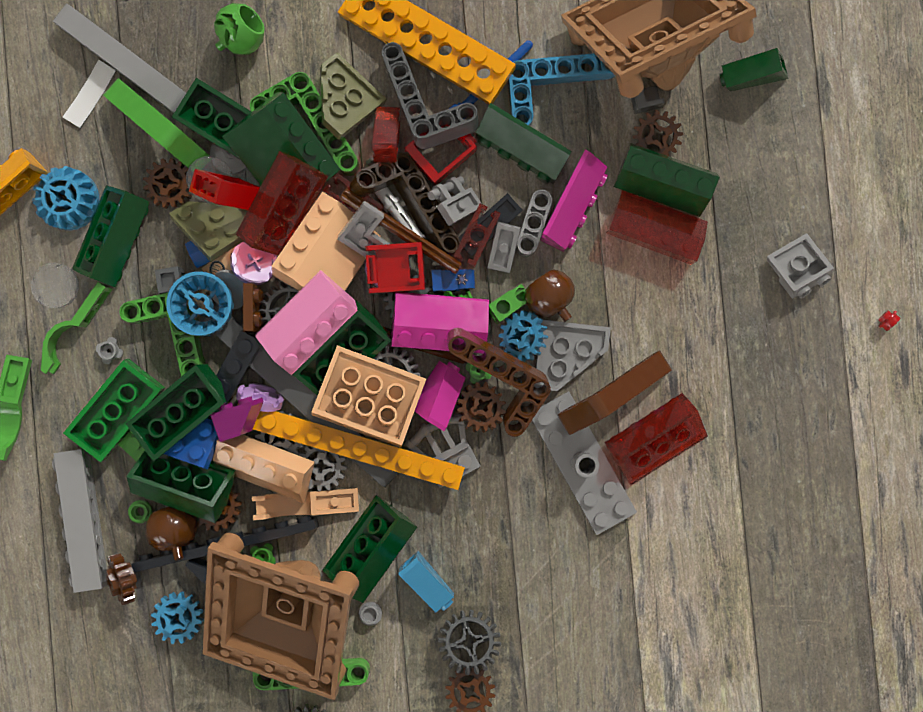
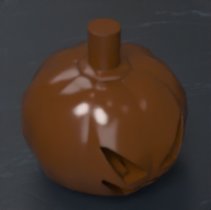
M555 269L550 270L526 288V304L528 309L535 315L545 318L558 313L564 322L572 318L565 307L572 302L575 296V286L572 279L564 272Z
M171 507L157 510L149 516L146 522V539L149 545L156 550L172 551L174 560H181L184 558L182 548L195 539L198 528L197 518L194 515Z

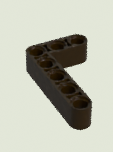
M399 153L361 169L352 179L350 191L361 198L394 184L422 234H424L425 240L450 256L459 250L460 241L452 226H448L437 209L438 201L428 198V192L431 189L414 159L409 154ZM360 181H363L366 186L362 185Z

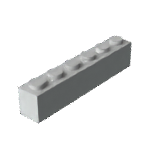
M84 449L53 453L52 467L57 475L55 488L57 494L60 495L61 502L59 514L63 518L64 523L62 536L67 544L65 556L67 563L70 564L71 571L69 574L70 586L73 587L74 593L102 589L107 586L105 571L107 566L91 456Z

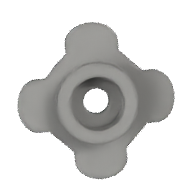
M109 337L107 341L96 346V352H98L104 364H110L113 359L123 356V350L119 349L117 340L113 337Z

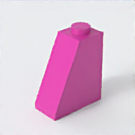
M439 361L424 384L415 412L426 421L445 431L465 377L458 373L460 368L451 362H448L446 365Z

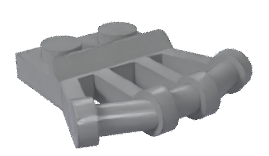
M461 414L451 415L448 425L459 424L461 443L455 445L447 428L445 431L441 430L450 449L441 453L431 432L439 428L431 423L420 425L421 428L416 434L404 443L413 452L428 456L417 447L426 436L436 455L433 458L465 467L462 476L480 467L476 456L466 440L464 421L459 422V419L462 417Z

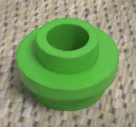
M144 500L133 502L128 509V515L135 523L146 522L152 514L151 505ZM139 507L144 509L143 516L138 514Z

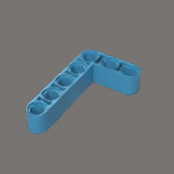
M594 53L514 61L513 63L516 64L515 70H521L524 76L516 78L512 74L508 79L511 115L515 118L519 115H525L529 120L526 124L532 125L533 105L531 86L606 80L615 77V75L604 66V63ZM589 64L592 67V71H584L581 65ZM566 66L570 72L562 74L558 68ZM537 68H543L546 70L547 74L544 76L537 75L535 70ZM522 92L526 95V99L519 101L514 95Z

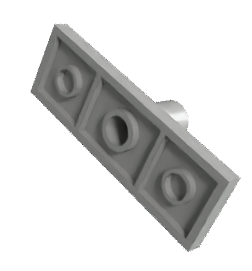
M568 391L541 406L532 421L595 534L598 535L634 515L637 511L589 426L569 435L557 415L560 412L576 404ZM588 457L589 467L586 470H580L579 462L583 458Z

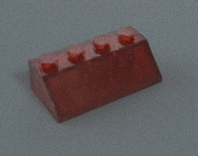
M279 151L236 235L251 248L279 256L312 208L328 176L296 157Z
M622 190L606 234L692 265L698 261L706 238L708 221Z
M681 393L639 421L631 424L617 435L612 436L604 443L631 486L699 443L708 435L698 410Z

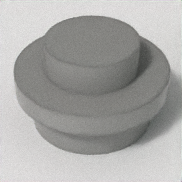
M366 602L359 610V619L368 626L377 624L382 617V610L375 602Z

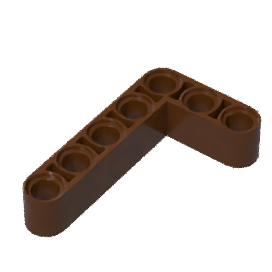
M462 328L451 329L447 335L448 349L453 355L519 390L506 409V414L503 415V423L508 435L512 437L522 435L550 394L551 387L546 374ZM458 338L464 340V342L460 345H455L452 343L455 339ZM476 350L484 351L480 356L473 355ZM504 361L502 366H494L495 362ZM524 372L521 377H514L515 373ZM538 382L544 383L542 387H534ZM526 401L531 402L528 406H521ZM513 420H518V421H519V422H518L517 424H515V425L509 424V423H510L511 421H513Z
M659 350L593 395L568 407L557 416L568 434H574L612 414L672 371V368Z

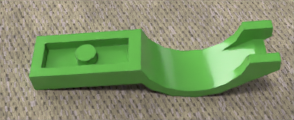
M97 282L72 320L58 323L47 332L42 348V372L48 374V372L55 374L61 365L56 353L59 337L69 328L77 326L86 328L113 290L112 288Z
M6 355L0 377V460L6 461L21 428V403L32 360L29 358Z

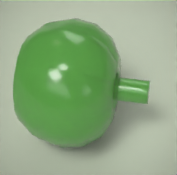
M231 3L221 8L216 15L214 30L219 38V41L215 44L216 48L219 51L228 48L232 53L249 55L259 49L264 41L265 29L260 16L246 4Z

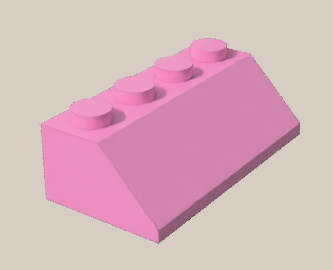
M320 270L255 337L273 361L292 375L358 311L355 300Z

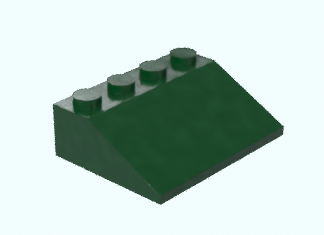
M284 92L275 93L222 136L261 187L267 190L268 196L280 211H283L324 184L341 170Z

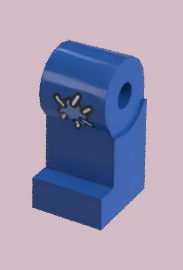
M461 269L456 274L449 270H432L433 293L475 289L474 270Z

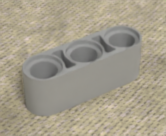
M537 190L531 197L516 245L518 254L523 257L532 256L538 247L552 203V197L546 190ZM543 197L546 199L547 205L539 207L535 204V199ZM532 218L537 219L540 227L537 229L530 228L528 220ZM524 240L531 241L533 249L524 251L521 248V242Z

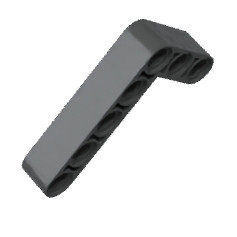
M391 42L382 48L386 70L417 147L429 149L477 130L479 126L477 108L471 103H464L428 116L402 47L398 43ZM415 113H419V114H420V115H418V116H412V115L415 114ZM465 117H472L469 120H464ZM443 125H450L447 128H442ZM421 133H428L425 136H419Z

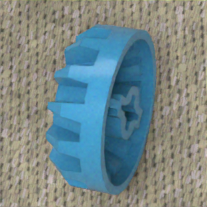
M68 166L60 169L54 167L50 169L51 172L47 175L42 174L39 177L42 179L38 186L34 185L33 188L36 194L35 198L32 199V203L37 208L36 214L46 224L61 230L70 231L86 226L92 220L100 201L99 192L94 181L85 173ZM56 181H67L65 186L54 187L51 185ZM71 184L74 186L76 192L69 189ZM46 192L50 194V199L54 203L51 208L46 202ZM58 193L65 195L71 203L62 199L63 197L59 196ZM59 206L67 211L56 212L55 210Z
M191 272L180 277L170 288L166 302L167 312L173 324L181 331L193 336H210V334L221 331L222 327L230 321L232 309H234L230 289L221 279L207 272ZM198 290H209L212 293L209 296H206L203 293L195 294L194 292ZM215 295L217 296L219 301L218 312H216L213 309L214 304L212 298ZM193 297L197 300L204 301L203 304L209 310V312L205 309L199 308V305L193 299ZM188 300H189V302H188L189 309L193 312V314H192L191 316L189 315V313H188V311H187V301H188ZM197 315H207L212 318L205 322L194 320Z

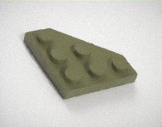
M335 53L321 64L322 124L340 140L382 107L387 99L338 53Z
M188 201L169 213L171 220L210 262L268 225L267 220L260 212L208 202Z

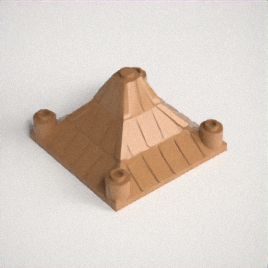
M590 0L561 15L562 21L568 29L571 42L578 46L586 45L616 76L620 94L628 98L636 97L644 89L642 77L650 78L659 89L665 91L673 90L690 71L696 60L695 57L720 37V33L728 30L730 40L737 43L748 41L754 34L753 18L757 17L755 7L745 0Z
M225 533L217 543L212 542L208 547L203 654L335 700L338 695L339 685L346 673V667L342 663L350 604L359 587L358 578L351 572L341 571L336 575L333 582L329 583L321 580L318 567L310 561L294 560L272 564L245 554L242 555L243 541L238 535L233 533Z

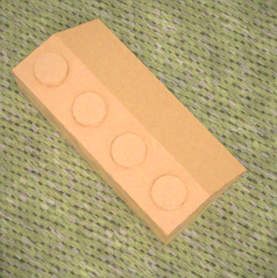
M240 435L222 442L218 439L213 457L214 463L235 470V477L299 502H305L314 461L246 435Z

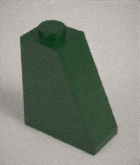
M778 48L721 65L723 73L719 74L722 86H726L730 92L789 79L784 57Z

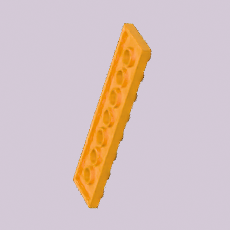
M345 0L338 10L339 16L386 44L391 42L398 43L406 56L489 105L490 103L493 104L516 68V64L408 0ZM367 2H375V7L372 10L364 9V5ZM385 13H393L394 18L391 21L385 22L382 20ZM404 24H412L413 29L409 33L401 31ZM431 35L432 40L428 44H422L420 42L421 37ZM443 46L452 48L450 54L446 56L439 54V50ZM468 57L471 60L470 64L467 67L459 66L458 62L461 58ZM486 68L490 71V75L484 79L477 76L479 70Z

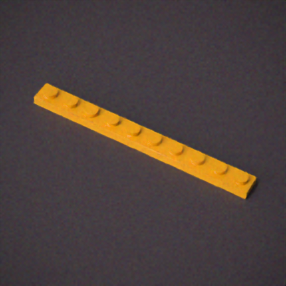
M260 411L253 430L456 490L459 489L465 469L463 466L277 411Z

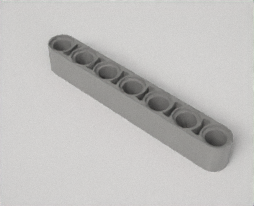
M67 3L53 20L57 26L174 113L186 95L185 91Z

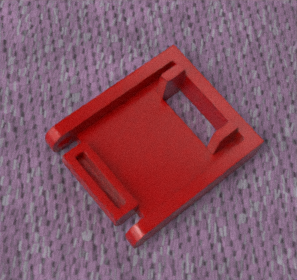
M422 242L365 246L366 251L375 250L376 254L366 255L368 284L378 283V288L372 287L368 289L369 293L425 290ZM409 255L418 256L419 278H411Z

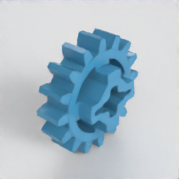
M521 311L519 314L514 312L512 313L513 319L507 317L505 320L508 324L506 326L501 325L504 333L498 336L503 338V342L499 345L506 347L505 352L523 362L526 359L534 360L533 354L540 356L539 348H546L543 339H548V336L544 335L543 331L547 329V326L541 325L543 319L536 317L534 313ZM525 321L529 322L532 325V327H529V325L526 324ZM514 346H518V349H521V352L518 351Z
M183 591L178 596H176L175 592L169 594V598L167 596L161 598L162 603L158 602L155 604L154 607L158 611H154L151 614L152 617L156 618V621L151 625L158 626L159 629L155 634L157 635L162 632L164 634L162 637L163 641L169 637L171 638V644H174L177 639L182 644L186 641V637L191 640L195 636L193 632L198 633L201 628L197 624H201L204 621L203 618L199 617L204 611L203 609H197L196 606L199 605V601L194 603L191 601L193 598L192 594L185 598ZM172 603H181L177 607H174L173 605L169 606V604ZM175 614H179V615H180V616H179V620H180L179 622L175 620L176 617H177ZM176 629H186L184 632H175Z

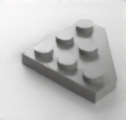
M543 320L541 325L547 326L543 334L547 335L548 339H543L546 348H539L541 355H537L536 369L546 374L551 391H558L608 351L611 327ZM538 382L534 387H542L544 383Z

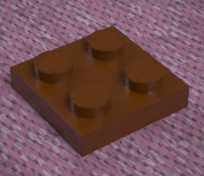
M243 283V331L258 333L265 326V323L261 321L265 315L259 313V310L262 309L261 301H265V292L261 291V287L253 283Z

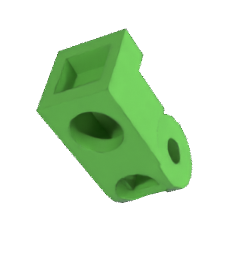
M522 284L489 304V315L496 325L527 303L525 300L526 289Z

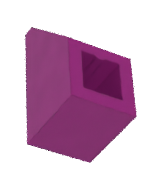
M252 396L238 400V406L233 407V404L229 403L220 407V412L212 414L211 418L219 441L222 442L252 431L263 405V398L253 400Z

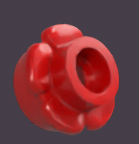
M889 310L886 311L878 319L881 322L879 327L888 331L901 319L896 314L897 311L892 313Z

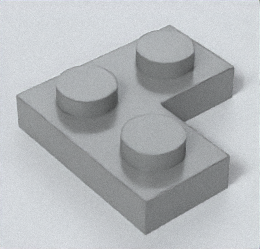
M364 201L339 233L337 240L364 257L366 255H376L375 250L366 251L365 246L390 244L373 233L384 218V213Z

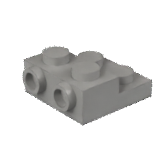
M807 233L768 255L766 259L780 277V284L792 299L797 296L804 298L812 291L811 288L817 284L820 287L826 285L831 281L834 267Z

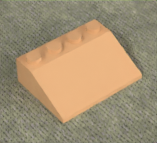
M322 192L272 264V275L300 291L321 270L346 291L366 260V257L337 240L339 233L354 213L339 201ZM373 231V233L381 237L376 231Z
M337 346L311 414L400 448L426 378Z

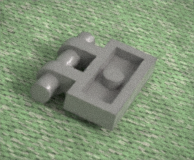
M461 176L457 178L452 177L445 184H438L428 192L430 200L440 199L441 203L437 206V209L448 226L483 207L471 187L466 190L462 186L464 178ZM449 192H453L455 196L451 197Z

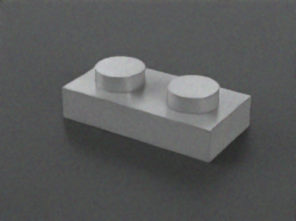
M498 222L487 268L510 273L520 227Z

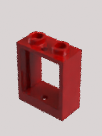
M421 133L419 136H425L428 133ZM471 134L457 138L466 150L440 173L420 153L419 147L416 146L414 140L404 149L405 153L414 159L416 165L428 180L436 186L476 152L477 146L475 144L477 141Z
M199 169L194 170L189 192L212 203L260 213L262 212L267 194L266 189L243 179Z

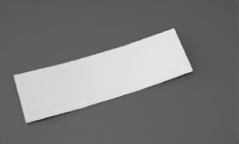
M98 60L86 83L63 118L80 128L102 96L116 70Z

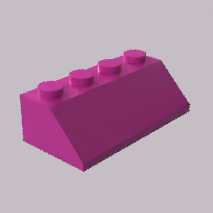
M585 149L540 238V241L562 252L567 247L572 248L577 238L573 234L577 227L582 228L587 218L584 215L587 206L592 208L598 196L594 194L597 187L602 188L608 177L605 174L607 166L590 151Z
M396 292L391 329L392 347L449 351L447 335L454 328H462L487 342L489 300ZM458 338L455 339L452 343L455 345H460L464 342V340ZM476 350L474 353H482V354H483L484 351H483V350Z

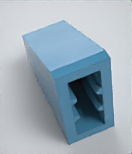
M419 551L400 566L398 572L400 577L435 612L440 609L444 611L453 603L454 592Z

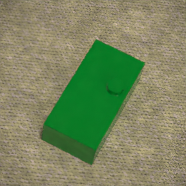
M125 359L63 434L99 462H102L109 457L130 431L126 423L157 398L165 387L133 361Z

